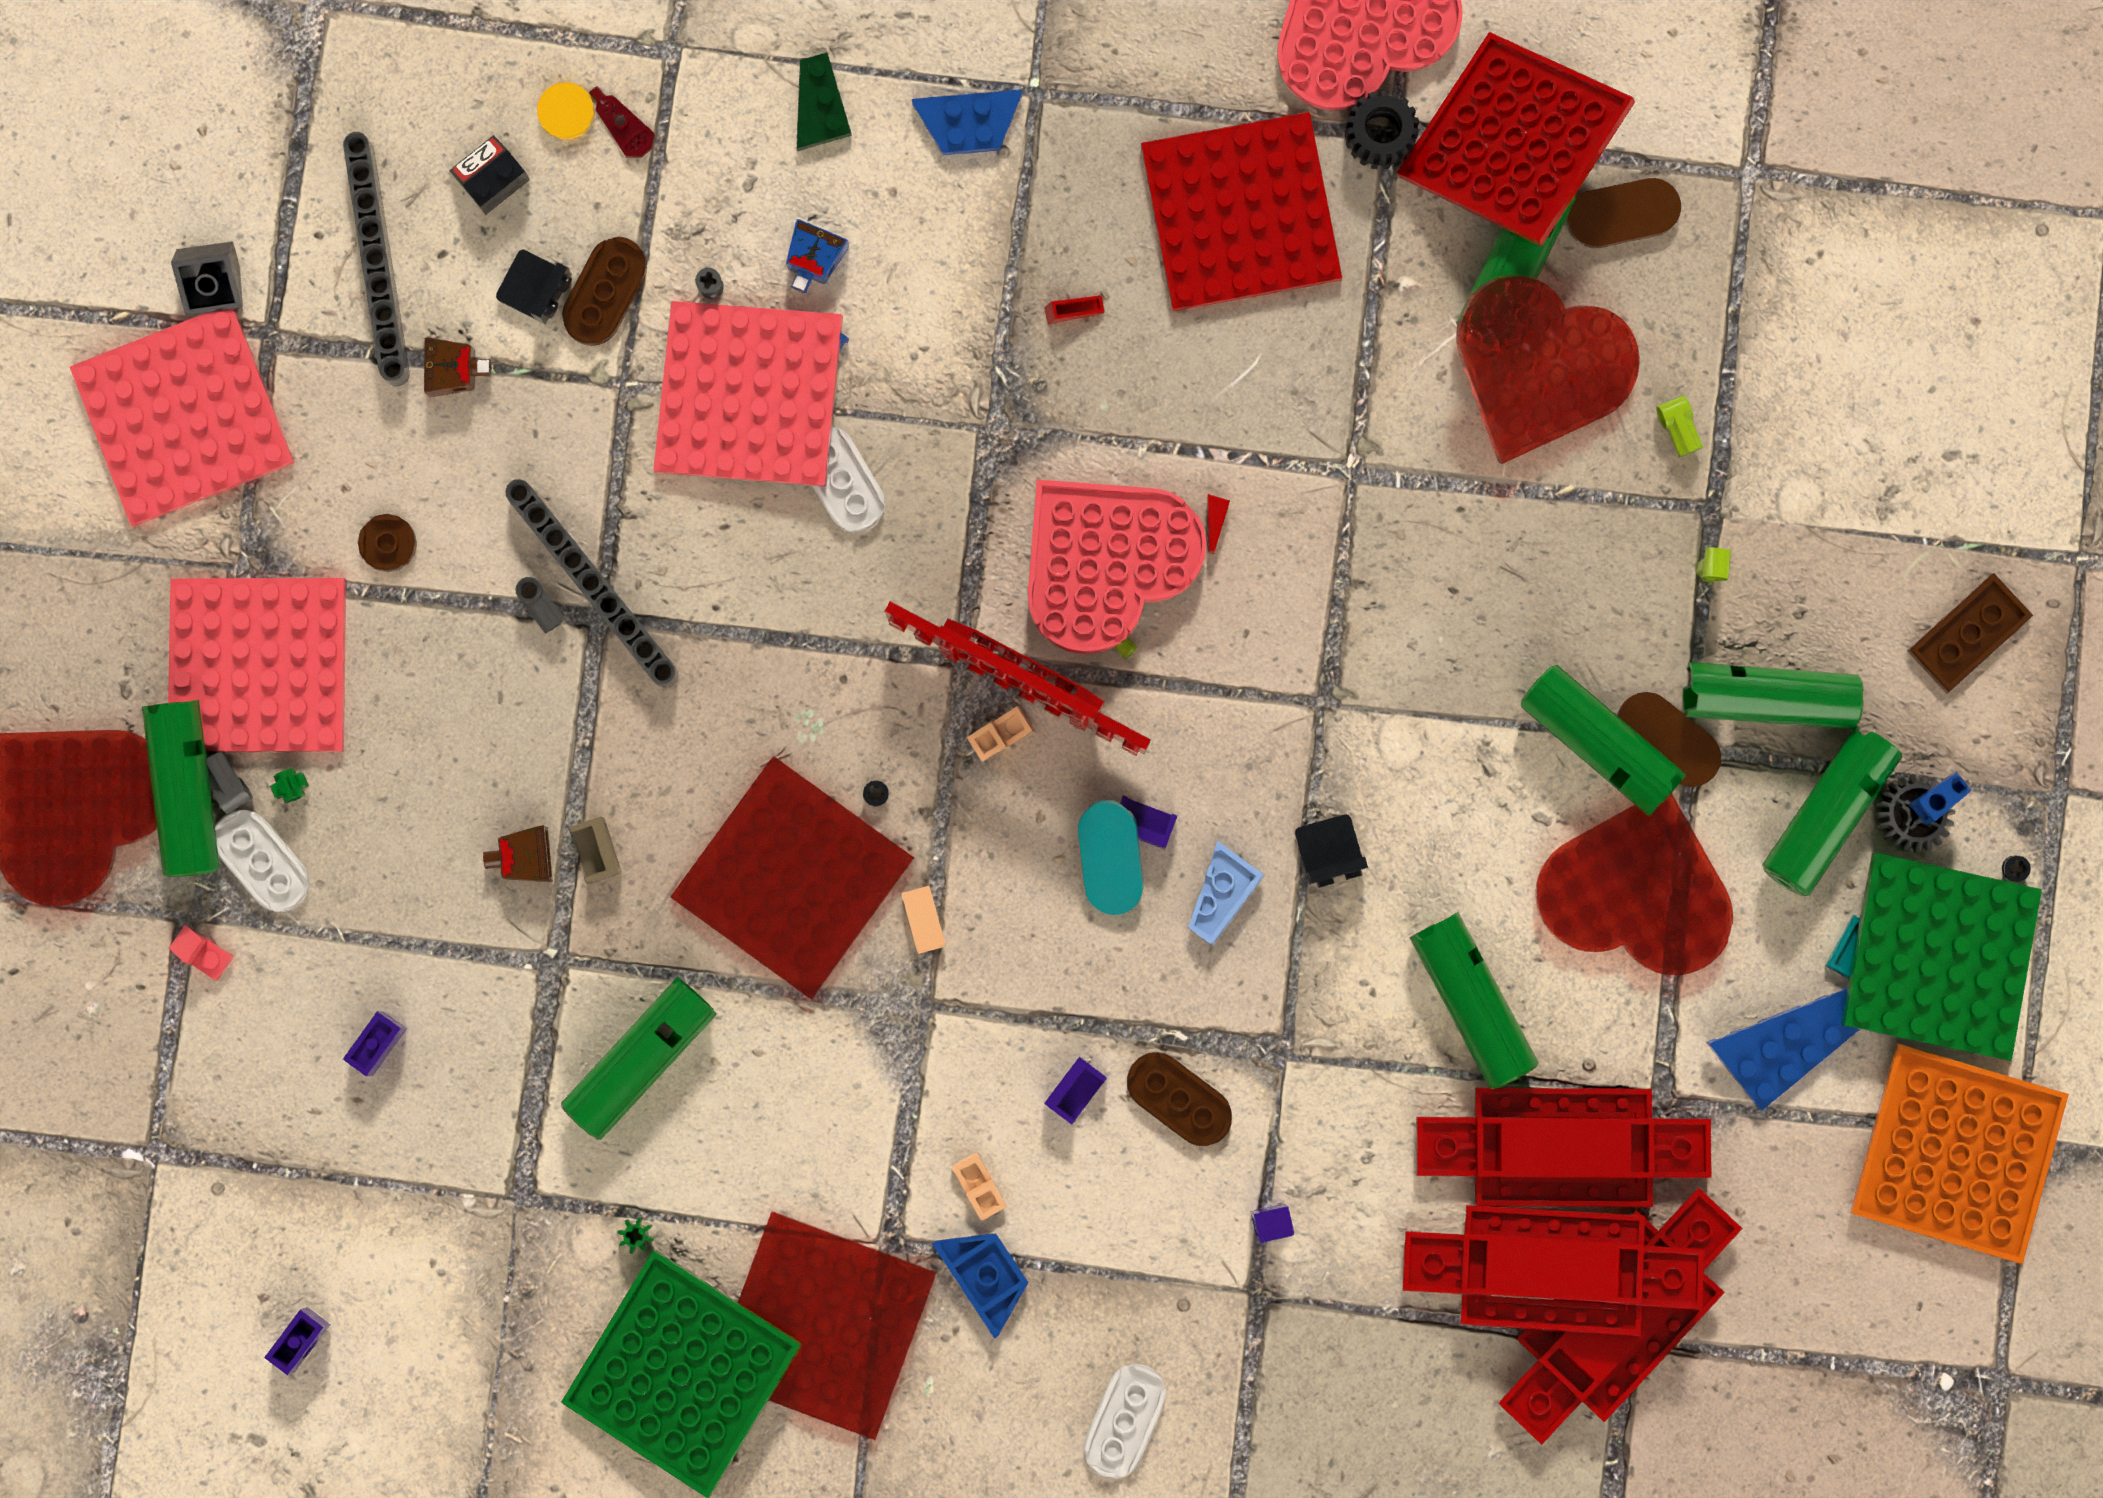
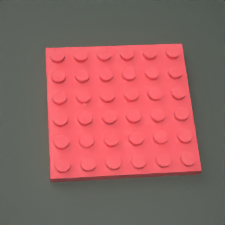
M671 301L653 471L663 474L826 487L843 315Z
M235 309L201 314L70 366L132 527L295 463Z
M170 579L168 703L199 700L205 752H344L346 579Z

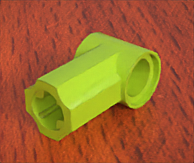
M1685 395L1656 406L1659 421L1663 428L1668 430L1678 457L1686 456L1703 448L1692 421L1693 411Z
M1714 547L1705 548L1704 559L1697 563L1696 574L1702 578L1703 582L1713 583L1714 581L1728 580L1731 550Z

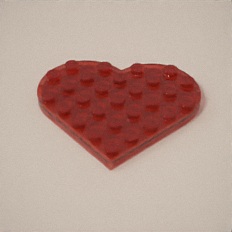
M1506 275L1492 279L1479 287L1465 303L1467 306L1461 320L1457 324V349L1499 463L1504 464L1611 414L1630 395L1639 372V349L1630 327L1615 313L1591 305L1565 308L1560 297L1548 285L1537 279L1522 275Z
M122 730L0 733V870L7 883L22 897L31 902L46 906H67L81 902L94 894L108 878L115 862L116 847L139 842L157 829L146 738Z
M1672 793L1663 803L1659 804L1650 817L1634 804L1559 846L1546 859L1537 877L1535 898L1542 922L1556 939L1576 950L1604 952L1623 946L1626 952L1638 964L1650 971L1664 975H1684L1696 972L1711 964L1722 953L1728 943L1733 924V908L1729 894Z

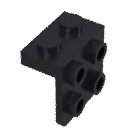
M522 249L517 253L496 293V298L499 302L546 325L548 319L552 318L556 313L559 305L557 302L562 293L568 290L572 281V273L568 267L559 262L554 265Z
M1340 815L1301 826L1295 830V837L1309 885L1317 883L1318 888L1334 884V878L1345 875L1346 880L1363 876L1362 870L1368 868L1365 856L1362 857L1352 819L1349 815Z

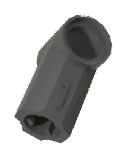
M525 577L520 579L515 588L516 595L545 634L566 620L535 578ZM527 584L537 586V594L531 599L524 598L522 595L523 587Z
M223 752L214 754L206 759L209 781L215 790L214 796L226 814L253 799L249 788L240 777H237Z

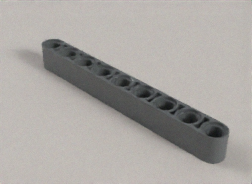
M352 132L345 137L343 148L380 375L390 385L401 386L408 381L410 370L375 151L372 143L363 133ZM357 143H365V148L362 152L353 153V147ZM361 171H370L369 177L366 180L357 181V176ZM365 199H374L372 207L369 209L361 208L362 202ZM378 226V232L375 236H366V231L369 227ZM377 253L383 254V259L379 264H370L373 255ZM381 281L387 282V288L384 292L375 293L377 283ZM385 309H390L392 311L391 317L386 321H380V313ZM389 337H395V346L391 349H384L385 340ZM394 365H400L401 371L399 375L389 377V368Z
M516 479L511 481L505 490L506 497L648 676L660 687L667 688L673 686L678 679L676 666L534 489L524 480ZM519 488H526V498L522 501L514 500V492ZM535 511H545V518L542 522H532L531 517ZM555 532L562 533V542L557 546L550 545V536ZM574 554L580 555V565L576 568H569L567 566L568 558ZM590 577H598V587L592 591L586 590V580ZM608 599L617 601V608L612 613H605L603 611V604ZM627 621L634 622V632L628 636L622 635V625ZM644 644H651L653 646V653L648 658H641L639 656V649ZM662 666H668L671 669V676L665 681L658 680L657 671Z

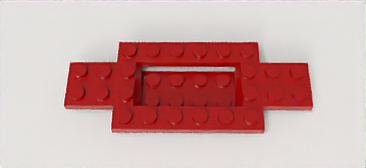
M889 601L884 611L889 625L903 633L906 629L914 632L915 639L927 646H930L932 642L939 646L941 655L954 663H957L959 659L969 664L967 669L981 677L984 673L994 678L993 683L1005 690L1012 687L1020 691L1018 696L1029 703L1034 704L1035 700L1046 705L1044 708L1046 712L1058 718L1061 714L1069 717V723L1082 731H1085L1086 728L1091 730L1095 728L1097 736L1108 742L1115 739L1123 743L1121 748L1132 755L1137 756L1139 752L1145 754L1151 739L1102 714L1104 701L1081 685L971 627L947 618L944 626L938 627ZM994 649L1003 653L1002 656L1004 657L1002 658L999 655L993 653ZM1020 663L1029 667L1030 671L1019 667ZM1048 677L1054 680L1055 685L1046 681L1045 678Z
M1475 1088V1117H1416V1176H1475V1206L1653 1207V1178H1712L1711 1119L1652 1118V1089Z
M1697 1188L1659 1230L1645 1218L1644 1246L1705 1249V1270L1743 1228L1700 1188ZM1636 1210L1632 1215L1641 1214ZM1704 1273L1702 1310L1642 1306L1641 1336L1525 1329L1516 1340L1537 1361L1504 1395L1498 1404L1541 1445L1581 1402L1605 1422L1725 1292Z
M1466 1205L1464 1235L1406 1231L1403 1291L1462 1295L1461 1325L1641 1336L1642 1306L1702 1310L1705 1249L1644 1246L1645 1216Z

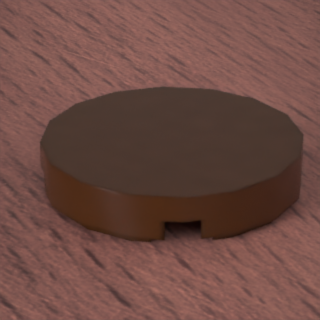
M391 514L377 515L370 519L360 530L358 538L359 553L365 562L376 570L384 572L400 570L408 565L415 555L417 547L415 532L410 524L399 516Z

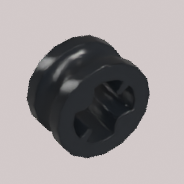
M877 780L867 783L863 790L864 800L874 807L883 805L889 796L887 786ZM871 786L883 788L884 793H881V795H884L881 801L877 799L871 801L868 798V794H871L868 792V789Z
M2014 855L2009 856L2003 861L2002 873L2008 880L2019 882L2025 880L2030 875L2031 866L2026 858ZM2016 860L2020 862L2018 865L2023 866V872H2018L2017 877L2012 876L2014 872H2009V866L2015 865Z

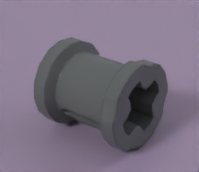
M704 268L697 273L695 283L703 297L714 299L722 294L724 284L720 274L715 269ZM710 278H713L715 284H711L710 288L706 289L704 282L707 283Z

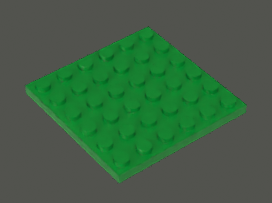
M1872 853L1841 1025L2004 1061H2012L2042 889L1890 855Z
M653 1250L561 1403L704 1497L710 1498L801 1348L802 1343L657 1250Z

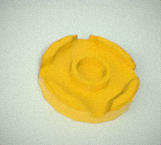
M562 82L550 86L541 95L537 104V117L542 128L551 136L560 140H574L583 136L588 131L591 123H593L595 106L589 93L581 86L571 82Z

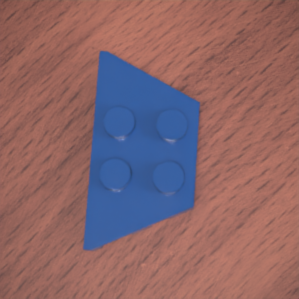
M1022 90L912 99V106L921 117L926 129L934 138L936 145L943 155L1000 151L1007 130L1010 128L1018 103L1021 101Z
M997 1233L934 1241L932 1245L994 1339L997 1338L1028 1285V1280Z

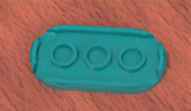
M1112 800L1098 801L1084 812L1078 824L1085 893L1089 902L1097 910L1109 915H1120L1132 910L1138 904L1144 889L1137 823L1134 815L1123 807L1122 804Z

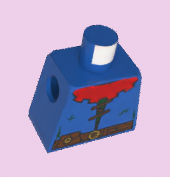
M797 219L786 260L787 268L796 273L791 287L799 292L807 293L812 280L825 284L849 248L848 239Z

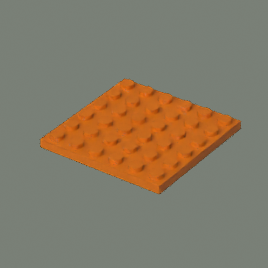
M1896 1044L1850 1214L2023 1264L2069 1094Z

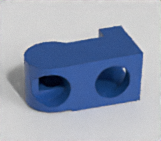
M1956 771L1909 805L1923 823L1927 825L1939 819L1963 799L1971 789Z

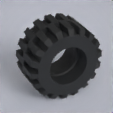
M1380 90L1379 95H1375V92L1368 93L1367 98H1360L1357 105L1352 107L1345 128L1346 146L1348 149H1352L1351 155L1354 159L1359 157L1361 159L1360 164L1364 166L1366 163L1372 164V169L1383 166L1384 170L1389 169L1391 164H1394V166L1401 164L1402 159H1406L1413 149L1418 137L1419 119L1415 117V108L1413 106L1409 108V101L1405 97L1402 100L1398 99L1399 94L1395 92L1392 93V96L1386 95V90ZM1376 117L1387 118L1397 127L1398 137L1389 143L1375 142L1368 136L1365 130L1366 123Z

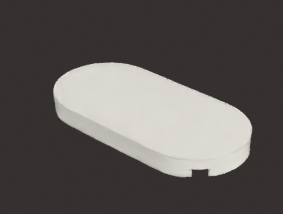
M832 427L826 487H812L831 519L839 528L851 533L866 532L875 527L883 517L885 511L884 494L850 436L845 431Z
M237 810L224 815L218 821L215 832L219 858L262 907L276 912H286L298 907L305 900L310 889L308 870L264 817L253 811Z
M1143 1364L1123 1366L1113 1374L1107 1385L1084 1441L1085 1459L1090 1468L1101 1477L1108 1479L1124 1477L1134 1471L1141 1461L1166 1399L1163 1380L1151 1367Z

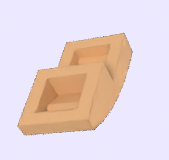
M1016 706L1003 716L968 736L967 739L980 760L984 762L1033 732L1034 728L1021 707Z
M930 886L901 893L918 954L945 947L946 943Z
M977 1152L951 1166L981 1221L1007 1207Z

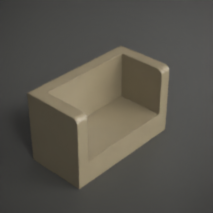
M598 817L568 827L569 832L573 834L586 875L584 877L585 883L592 884L622 874L605 818Z

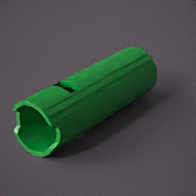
M1576 194L1542 247L1501 227L1456 321L1462 333L1477 342L1491 347L1500 348L1506 346L1576 200Z
M1689 662L1686 667L1687 671L1691 672L1692 677L1691 684L1683 688L1682 709L1684 717L1850 730L1855 729L1861 720L1864 705V686L1862 679L1857 674Z
M1558 665L1550 666L1530 687L1521 700L1520 707L1649 817L1687 775Z
M199 700L142 706L163 875L167 877H186L215 872L220 868Z
M1858 726L1851 731L1762 864L1764 872L1769 877L1800 896L1811 895L1903 757L1902 753L1893 744L1873 731L1862 735Z
M1459 912L1409 937L1488 1087L1491 1089L1499 1088L1535 1069L1539 1062Z
M679 977L675 978L561 1102L562 1109L586 1133L597 1140H602L713 1020L717 1013L687 983ZM663 1022L674 1030L667 1038L657 1030Z

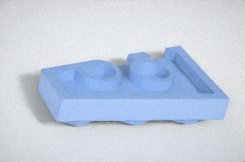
M1217 841L1188 928L1213 946L1265 877L1264 874Z

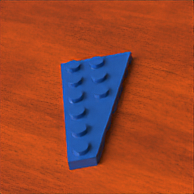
M1847 986L1841 991L1828 996L1824 995L1813 1002L1788 1009L1760 1020L1754 1025L1744 1029H1737L1726 1036L1718 1039L1714 1038L1706 1043L1756 1107L1762 1111L1860 1029L1841 1025Z

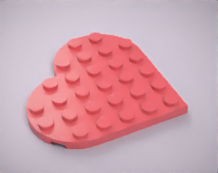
M1290 0L1277 48V61L1281 76L1294 95L1313 107L1332 111L1350 109L1357 105L1360 98H1367L1368 93H1376L1383 85L1389 70L1401 72L1416 71L1431 66L1444 57L1456 41L1461 28L1463 15L1461 0Z
M1037 479L1028 606L1032 620L1039 632L1053 645L1077 654H1096L1110 650L1122 643L1137 626L1141 618L1144 602H1160L1175 597L1186 590L1200 573L1206 553V535L1199 516L1194 513L1182 498L1161 489Z

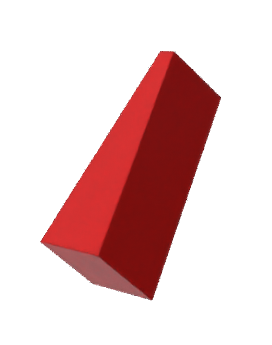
M1101 295L1051 301L1044 307L1048 325L1105 313Z
M1208 494V549L1210 554H1214L1230 500Z

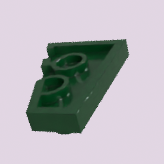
M828 52L800 60L797 152L852 136Z

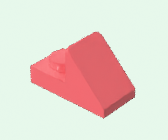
M187 924L183 926L169 947L184 963L193 965L215 981L219 980L234 958L232 954Z

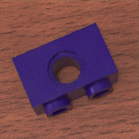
M308 1307L300 1309L264 1358L287 1376L295 1373L331 1324Z

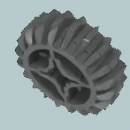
M1916 774L1909 775L1908 781L1904 776L1899 777L1898 785L1890 782L1888 788L1891 793L1886 790L1881 791L1880 795L1886 802H1876V806L1882 808L1883 812L1875 813V818H1883L1884 823L1878 824L1877 828L1879 830L1884 828L1888 830L1883 835L1885 840L1892 836L1894 837L1891 844L1892 847H1898L1902 842L1903 852H1908L1911 846L1914 853H1920L1922 846L1926 851L1932 850V843L1936 846L1942 844L1940 836L1948 837L1950 835L1944 826H1954V821L1947 819V816L1955 814L1956 811L1954 809H1949L1935 822L1925 825L1920 818L1912 820L1910 816L1912 815L1910 814L1912 807L1909 805L1911 802L1908 800L1903 801L1899 798L1907 790H1915L1924 794L1939 783L1937 780L1932 781L1928 785V776H1921L1918 782ZM1894 806L1902 816L1899 827L1894 819ZM1916 825L1931 829L1927 835L1921 838L1907 835Z

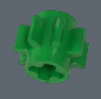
M290 768L273 776L276 783L270 785L274 798H283L284 803H290L305 796L303 788L309 785L304 773L299 772L296 774L294 768Z
M638 1217L636 1224H632L629 1219L625 1220L627 1228L617 1231L618 1234L623 1235L624 1239L619 1246L626 1244L630 1246V1254H633L638 1246L645 1252L647 1247L644 1243L655 1239L649 1236L648 1230L653 1227L652 1224L646 1227L642 1225V1217ZM639 1228L638 1232L643 1235V1239H639L634 1243L633 1237L629 1236V1232Z

